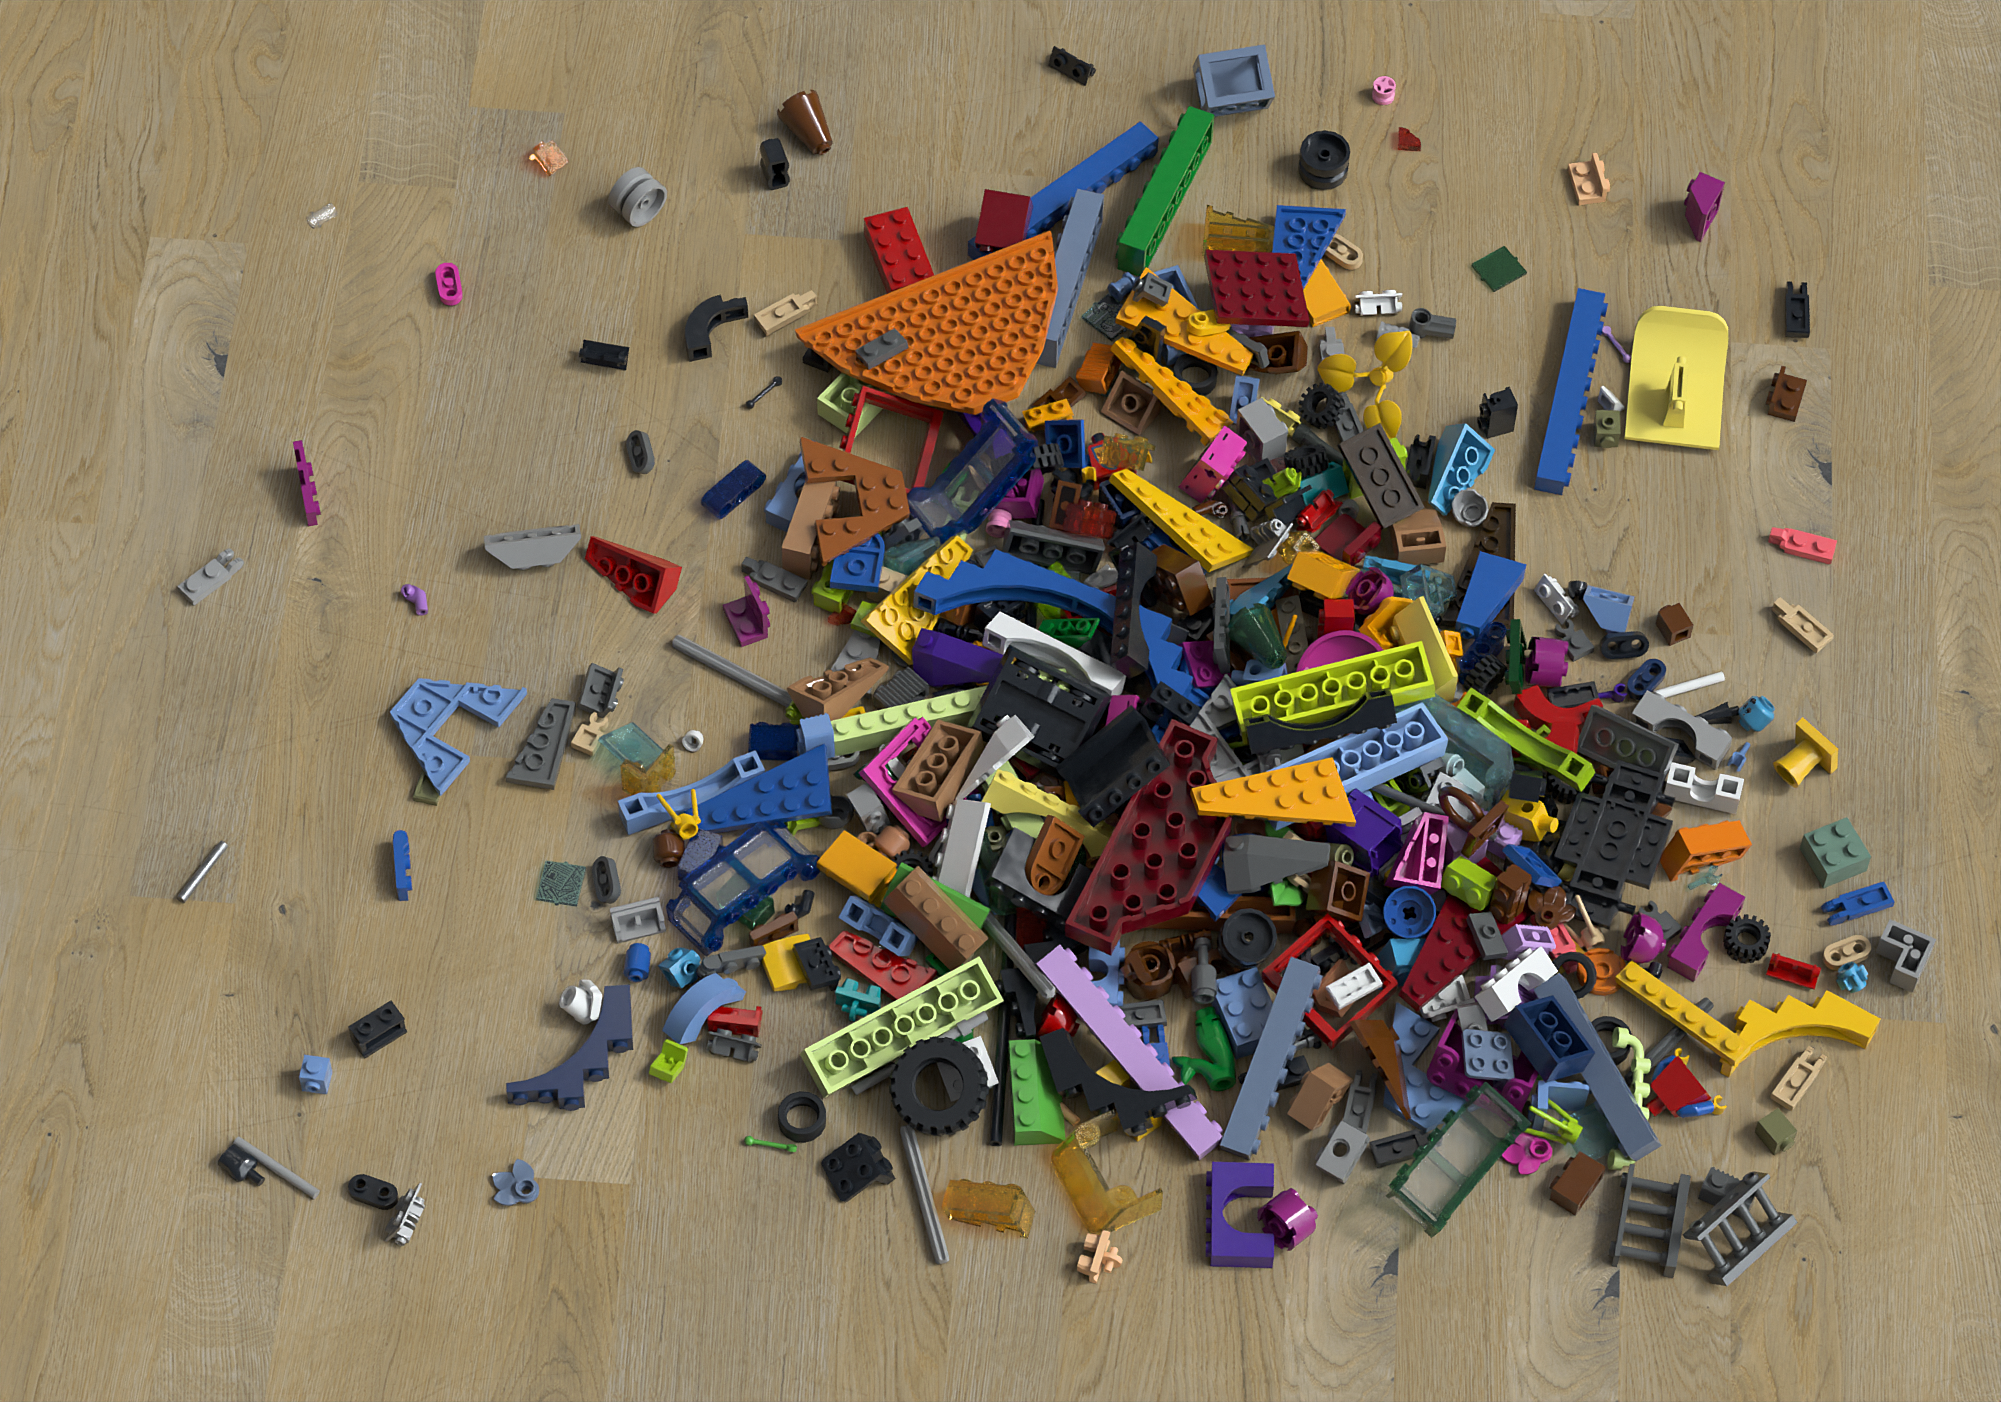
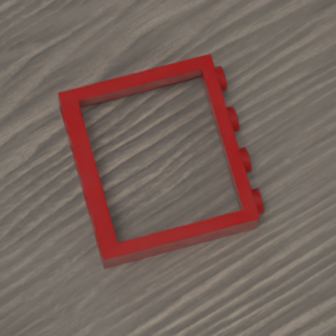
M862 386L859 393H854L851 406H854L853 414L849 413L845 427L849 429L847 436H842L839 448L843 449L844 452L851 453L864 403L927 422L928 426L911 489L905 488L908 502L916 505L922 495L944 411ZM854 480L843 481L855 485Z
M1327 913L1262 971L1261 978L1277 995L1283 979L1279 973L1287 967L1290 957L1297 958L1325 932L1361 967L1368 963L1371 964L1383 983L1382 988L1384 990L1337 1032L1313 1008L1310 1013L1305 1012L1302 1021L1332 1050L1353 1031L1349 1022L1365 1020L1397 992L1398 980L1392 976L1393 972L1385 970L1380 965L1379 959L1372 952L1368 953L1362 947L1361 941L1355 935L1350 936L1344 930L1345 927L1341 921L1338 922Z

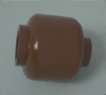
M673 829L662 830L661 834L653 838V858L657 863H660L661 867H676L685 858V842L680 834H677Z

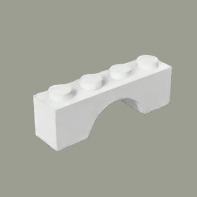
M1542 946L1533 951L1531 948L1524 950L1518 955L1519 959L1516 958L1505 965L1506 968L1493 975L1494 979L1491 978L1480 986L1482 991L1475 998L1491 1022L1507 1014L1516 1005L1521 1003L1518 984L1530 991L1546 982L1558 972Z

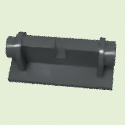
M717 1028L716 1033L709 1032V1034L714 1036V1040L709 1039L707 1049L711 1050V1053L729 1057L732 1047L735 1048L733 1058L748 1062L757 1060L759 1052L755 1050V1047H761L762 1045L756 1042V1037L742 1034L741 1038L731 1036V1031Z

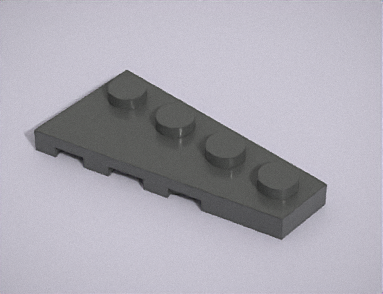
M1219 577L1216 581V587H1213V600L1216 602L1215 608H1213V620L1215 623V628L1213 629L1214 665L1218 664L1220 673L1223 674L1230 673V588L1227 578Z
M551 698L537 722L538 725L533 734H530L522 753H519L512 770H509L506 782L551 790L555 789L576 709V702Z

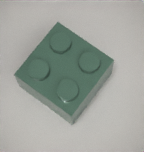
M1847 817L1804 834L1800 845V851L1823 888L1866 872L1871 859V855Z

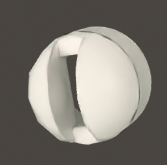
M690 730L683 737L682 743L687 750L694 752L700 749L704 738L699 731Z

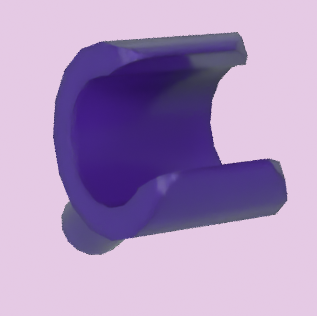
M1619 683L1615 685L1613 691L1598 693L1599 699L1612 698L1613 701L1620 703L1627 695V693H1620L1624 691L1626 686Z

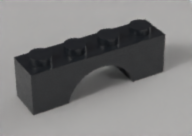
M1513 760L1508 798L1538 803L1539 796L1544 797L1547 772H1543V768L1537 764Z

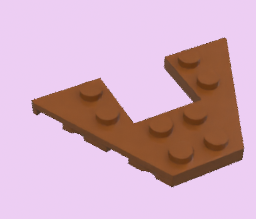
M804 437L800 438L799 443L807 483L854 480L861 515L860 517L815 520L814 525L822 566H826L827 562L841 554L845 555L853 547H859L871 540V537L877 533L885 532L893 524L900 523L909 518L910 510L902 471Z

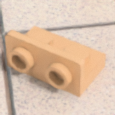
M1592 153L1591 161L1568 165V172L1578 205L1605 202L1607 192H1610L1609 180L1604 177V163L1602 160L1599 161L1597 153Z

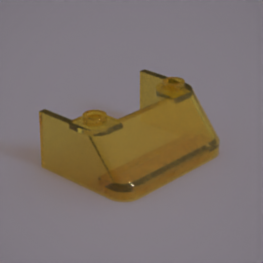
M1116 1109L1081 1123L1054 1149L1051 1155V1165L1090 1234L1101 1235L1103 1230L1111 1233L1162 1210L1163 1191L1161 1188L1137 1198L1133 1189L1126 1185H1119L1109 1189L1088 1151L1089 1148L1098 1144L1100 1138L1118 1130V1113Z

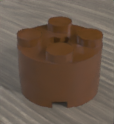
M1140 942L1134 945L1128 953L1130 954L1137 950L1144 958L1153 980L1144 984L1139 978L1128 982L1127 978L1124 977L1125 986L1135 999H1158L1171 991L1174 981L1173 972L1175 970L1174 956L1168 948H1163L1157 942ZM1126 955L1124 966L1131 964L1128 955Z

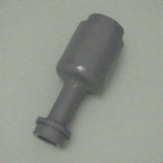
M1198 938L1194 944V949L1198 951V965L1194 966L1191 970L1192 996L1195 1002L1207 1004L1213 1002L1214 997L1217 995L1216 969L1208 964V951L1212 949L1210 939Z

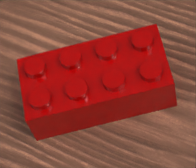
M908 207L864 218V236L887 294L934 276Z

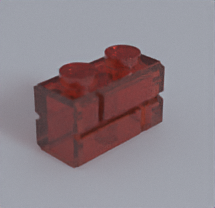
M1078 499V504H1067L1065 514L1067 517L1064 519L1063 524L1064 531L1105 539L1112 538L1114 528L1112 524L1115 523L1116 512L1107 510L1108 505L1094 502L1092 507L1093 502Z

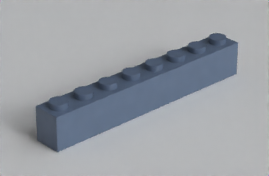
M1290 957L1222 1138L1221 1150L1248 1160L1251 1159L1252 1154L1257 1155L1261 1145V1140L1258 1139L1261 1130L1266 1131L1270 1121L1267 1113L1270 1106L1274 1108L1279 1096L1276 1089L1279 1083H1284L1288 1069H1285V1065L1288 1059H1293L1297 1046L1293 1045L1296 1036L1301 1037L1305 1027V1022H1302L1305 1012L1310 1013L1314 1003V999L1311 998L1313 990L1319 989L1323 976L1319 975V966Z
M1558 973L1534 988L1538 996L1535 1000L1552 995L1556 998L1595 1051L1587 1067L1581 1072L1585 1079L1582 1081V1084L1589 1086V1094H1594L1597 1100L1594 1102V1105L1601 1115H1606L1609 1121L1606 1123V1126L1613 1136L1617 1135L1621 1143L1618 1144V1147L1625 1157H1631L1634 1161H1638L1661 1147L1660 1141L1568 981Z

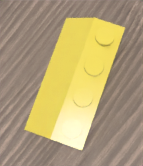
M1422 596L1394 616L1390 633L1394 641L1397 640L1399 646L1422 641L1435 686V697L1423 700L1426 708L1454 701L1458 674L1425 598Z

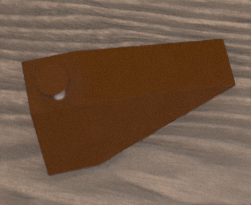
M1300 330L1248 337L1257 343H1262L1266 347L1270 364L1262 369L1250 362L1246 370L1277 375L1299 372L1307 366L1308 346Z
M1353 1020L1349 1022L1407 1121L1411 1118L1401 1050L1396 1043L1400 1039L1393 1026L1387 1028L1383 1020Z

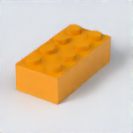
M1305 551L1298 552L1287 579L1293 581L1292 586L1298 589L1315 591L1313 595L1320 599H1342L1343 597H1348L1346 588L1351 579L1362 570L1323 552Z

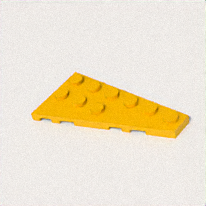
M1124 469L1111 475L1109 482L1192 558L1198 560L1207 572L1249 557L1254 549L1130 470Z
M958 535L951 536L860 622L908 665H912V649L921 628L933 630L940 616V613L933 615L913 607L915 589L927 571L949 580L960 561H967L973 549Z

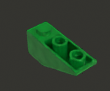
M1043 619L1038 631L1074 649H1078L1091 639L1100 619Z

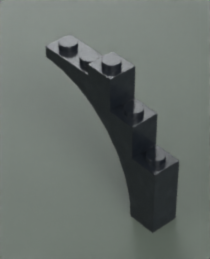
M1047 921L1046 928L1042 930L1043 942L1025 944L1023 947V951L1036 966V963L1058 945H1061L1064 950L1069 948L1075 956L1089 950V946L1065 936V931L1057 929L1050 921ZM1019 968L1000 970L998 980H995V986L1004 1000L1002 1004L1010 1003L1011 1015L1016 1017L1015 1032L1017 1038H1021V1040L1035 1039L1034 1008L1039 991Z
M1064 1028L1040 1036L1057 1092L1064 1098L1071 1099L1082 1094L1081 1091H1084L1090 1112L1097 1117L1110 1116L1114 1113V1110H1117L1123 1131L1129 1136L1143 1135L1147 1132V1129L1153 1127L1150 1117H1162L1168 1113V1110L1176 1107L1177 1109L1188 1107L1191 1105V1101L1197 1099L1195 1090L1189 1084L1168 1090L1145 1091L1130 1089L1112 1083L1098 1075L1087 1065L1077 1051L1070 1033Z

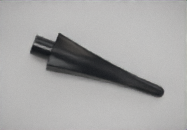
M1725 702L1696 716L1704 718L1708 724H1732L1731 717L1739 715V707L1729 708L1728 702Z

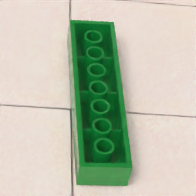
M1189 106L1186 113L1180 115L1177 130L1171 132L1169 146L1163 148L1160 163L1155 164L1153 167L1152 179L1146 181L1142 198L1136 200L1134 205L1135 212L1133 215L1128 216L1124 233L1120 232L1116 245L1119 247L1115 259H1118V270L1129 272L1139 277L1144 269L1148 268L1212 144L1214 114Z

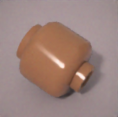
M898 825L894 827L886 826L874 840L877 851L890 860H895L894 856L897 853L901 857V851L906 850L907 852L910 848V836Z

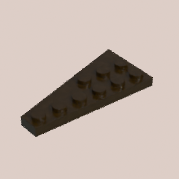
M1491 503L1479 536L1474 543L1473 550L1468 557L1456 590L1443 616L1441 626H1456V621L1480 551L1515 561L1516 504ZM1515 592L1488 628L1510 629V621L1514 619Z

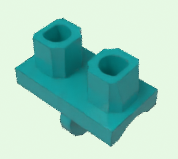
M847 978L841 987L837 986L835 1004L842 1006L841 1011L850 1013L849 1021L855 1022L857 1016L866 1017L867 1013L872 1014L881 1009L880 987L870 985L865 994L857 992L859 983Z

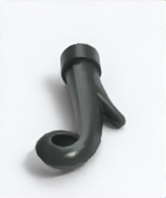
M1301 423L1292 436L1294 441L1306 446L1310 444L1325 446L1328 460L1343 466L1344 458L1340 452L1319 438L1305 424Z

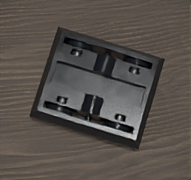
M1009 644L966 728L981 731L983 741L988 743L994 732L999 729L996 724L1006 715L1010 718L1016 715L1034 735V738L1027 745L1033 748L1037 745L1046 751L1038 749L1035 753L1024 746L1013 756L1062 781H1066L1055 768L1062 762L1056 756L1065 760L1092 737L1112 696ZM1042 675L1052 680V682L1050 683L1046 680H1043L1039 678V676ZM1057 683L1068 688V692L1056 686ZM982 719H985V720H987V721H989V722H991V723H993V724H990V723H988V722H982V724H980V723H981Z

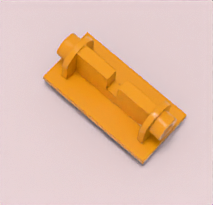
M1067 399L1022 411L1026 421L1027 432L1032 431V433L1045 429V421L1073 419L1072 416L1074 415Z

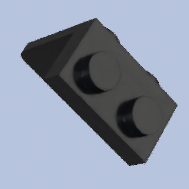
M858 1132L822 1160L821 1165L841 1201L848 1202L875 1181L888 1185L896 1179L892 1173V1164L883 1156L881 1152L882 1146L875 1137Z

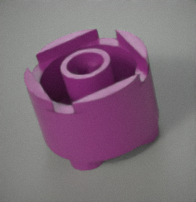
M1532 636L1527 649L1532 651L1529 657H1526L1525 681L1529 685L1561 687L1562 676L1566 677L1568 671V662H1564V655L1568 651V641Z
M1293 1188L1280 1192L1257 1212L1258 1222L1262 1220L1265 1225L1262 1231L1267 1234H1274V1245L1280 1249L1287 1247V1251H1291L1316 1229L1315 1220L1318 1218L1317 1212L1313 1207L1307 1206Z

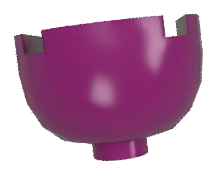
M1369 567V571L1365 573L1362 571L1358 572L1346 588L1348 599H1353L1354 611L1363 616L1374 614L1385 598L1394 596L1392 581L1384 572L1376 567Z
M1637 912L1638 915L1634 914L1625 929L1623 938H1626L1627 942L1626 946L1621 945V958L1638 964L1648 963L1658 953L1661 954L1664 951L1666 939H1663L1664 932L1662 926L1655 918Z

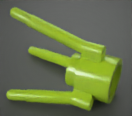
M1549 1098L1548 1104L1566 1120L1560 1122L1533 1106L1529 1107L1530 1111L1559 1127L1557 1134L1561 1136L1529 1128H1523L1522 1131L1524 1133L1557 1141L1565 1146L1567 1142L1572 1145L1575 1144L1583 1129L1582 1126L1578 1125V1120L1568 1115Z

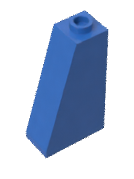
M1480 551L1456 621L1455 632L1460 633L1461 637L1465 639L1478 640L1523 582L1527 564Z

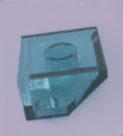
M936 536L892 547L884 555V567L909 576L940 548V539Z

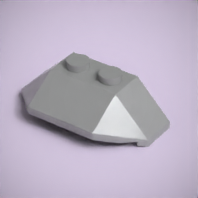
M580 525L555 526L484 536L485 550L512 569L526 570L531 568V566L539 565L550 567L555 563H560L581 539Z

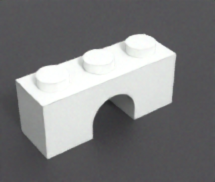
M1671 763L1664 792L1665 795L1675 797L1676 801L1736 814L1744 779L1720 774L1719 778L1715 781H1705L1695 775L1696 768Z

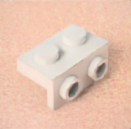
M1460 975L1422 1007L1420 1011L1424 1019L1431 1018L1432 1022L1446 1018L1445 1013L1452 1010L1455 1011L1457 1006L1474 1003L1475 1000L1470 998L1463 975Z

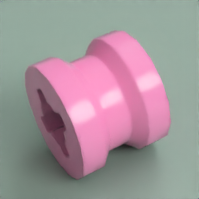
M1387 76L1378 77L1374 81L1372 98L1375 103L1379 105L1392 103L1395 96V81Z
M1003 509L991 510L988 514L990 522L986 525L987 534L996 538H1004L1006 526L1009 520L1012 521V515Z

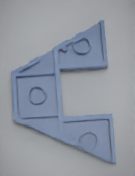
M418 678L390 711V717L435 790L442 796L469 764L470 758L468 755L434 737V734L458 706L499 728L527 695V689L524 687L521 690L501 688V685L485 686L484 684L468 682L465 685L450 684V681L445 680L432 681L430 679Z
M1397 1002L1395 1005L1393 1028L1400 1038L1396 1043L1401 1050L1411 1115L1407 1122L1427 1133L1435 1129L1439 1124H1446L1454 1120L1458 1115L1480 1108L1481 1106L1435 1086L1427 1079L1426 1073L1414 1067V1064L1439 1033V1028ZM1385 1085L1383 1107L1406 1120Z

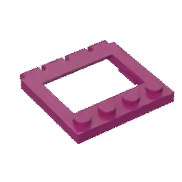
M923 716L918 720L916 717L910 720L859 772L922 847L928 845L947 825L946 815H944L940 822L936 820L931 821L929 818L915 813L893 793L892 789L897 781L891 779L885 765L890 760H893L908 745L910 740L920 748L932 729ZM975 788L968 795L977 794L979 791Z

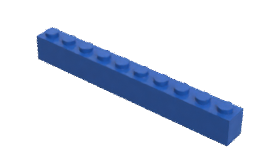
M1140 121L1032 196L1033 211L1026 240L1050 230L1055 223L1064 219L1065 215H1069V201L1071 197H1075L1077 189L1101 194L1112 183L1119 182L1125 174L1136 170L1142 162L1153 158L1158 152L1159 138ZM976 236L968 241V256L972 260L990 254L979 251L980 248H976Z
M1581 288L1577 290L1534 490L1562 495L1564 486L1569 487L1571 473H1568L1567 470L1568 467L1573 468L1576 454L1571 452L1572 448L1577 449L1580 436L1575 433L1576 429L1581 430L1584 416L1580 415V410L1585 411L1588 397L1584 396V392H1589L1592 378L1588 377V373L1594 372L1596 359H1593L1592 355L1598 353L1600 340H1596V336L1602 335L1604 322L1600 321L1601 316H1606L1608 303H1604L1605 293Z

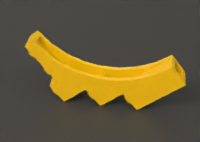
M1826 990L1822 998L1819 996L1816 998L1812 1007L1790 995L1786 997L1784 1002L1779 1001L1774 1011L1749 999L1745 1007H1739L1734 1019L1737 1020L1735 1034L1751 1044V1049L1735 1067L1721 1057L1719 1062L1723 1064L1720 1073L1730 1077L1738 1065L1753 1052L1772 1042L1790 1037L1807 1035L1831 1037L1866 1049L1877 1031L1881 1018Z

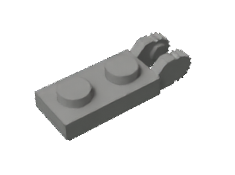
M228 548L221 552L216 559L214 558L178 585V591L193 605H196L231 579V576L242 568L244 561L238 557L231 561L225 569L223 566L234 557V551Z

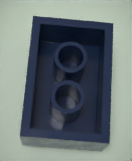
M1553 995L1516 1005L1503 1024L1545 1083L1583 1072L1595 1054L1593 1048Z

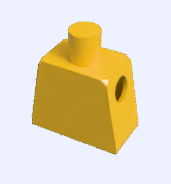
M1507 789L1501 799L1509 806L1504 820L1505 823L1509 822V825L1522 830L1521 840L1539 842L1547 831L1554 833L1557 830L1558 819L1548 816L1544 803L1541 801L1537 803L1508 798L1509 790Z

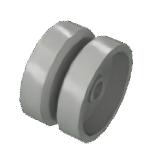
M636 167L624 173L616 181L610 191L608 203L618 214H622L628 223L639 227L651 221L660 212L667 199V190L658 180L653 179L651 174L644 168Z

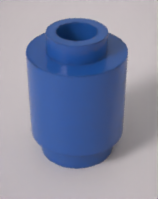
M633 943L626 951L623 974L632 982H641L648 978L651 953L647 945Z

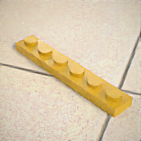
M1630 961L1615 977L1617 984L1734 1067L1750 1051L1751 1044L1633 961Z

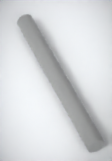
M237 1137L234 1140L233 1144L254 1156L259 1163L313 1199L319 1195L320 1190L241 1137Z

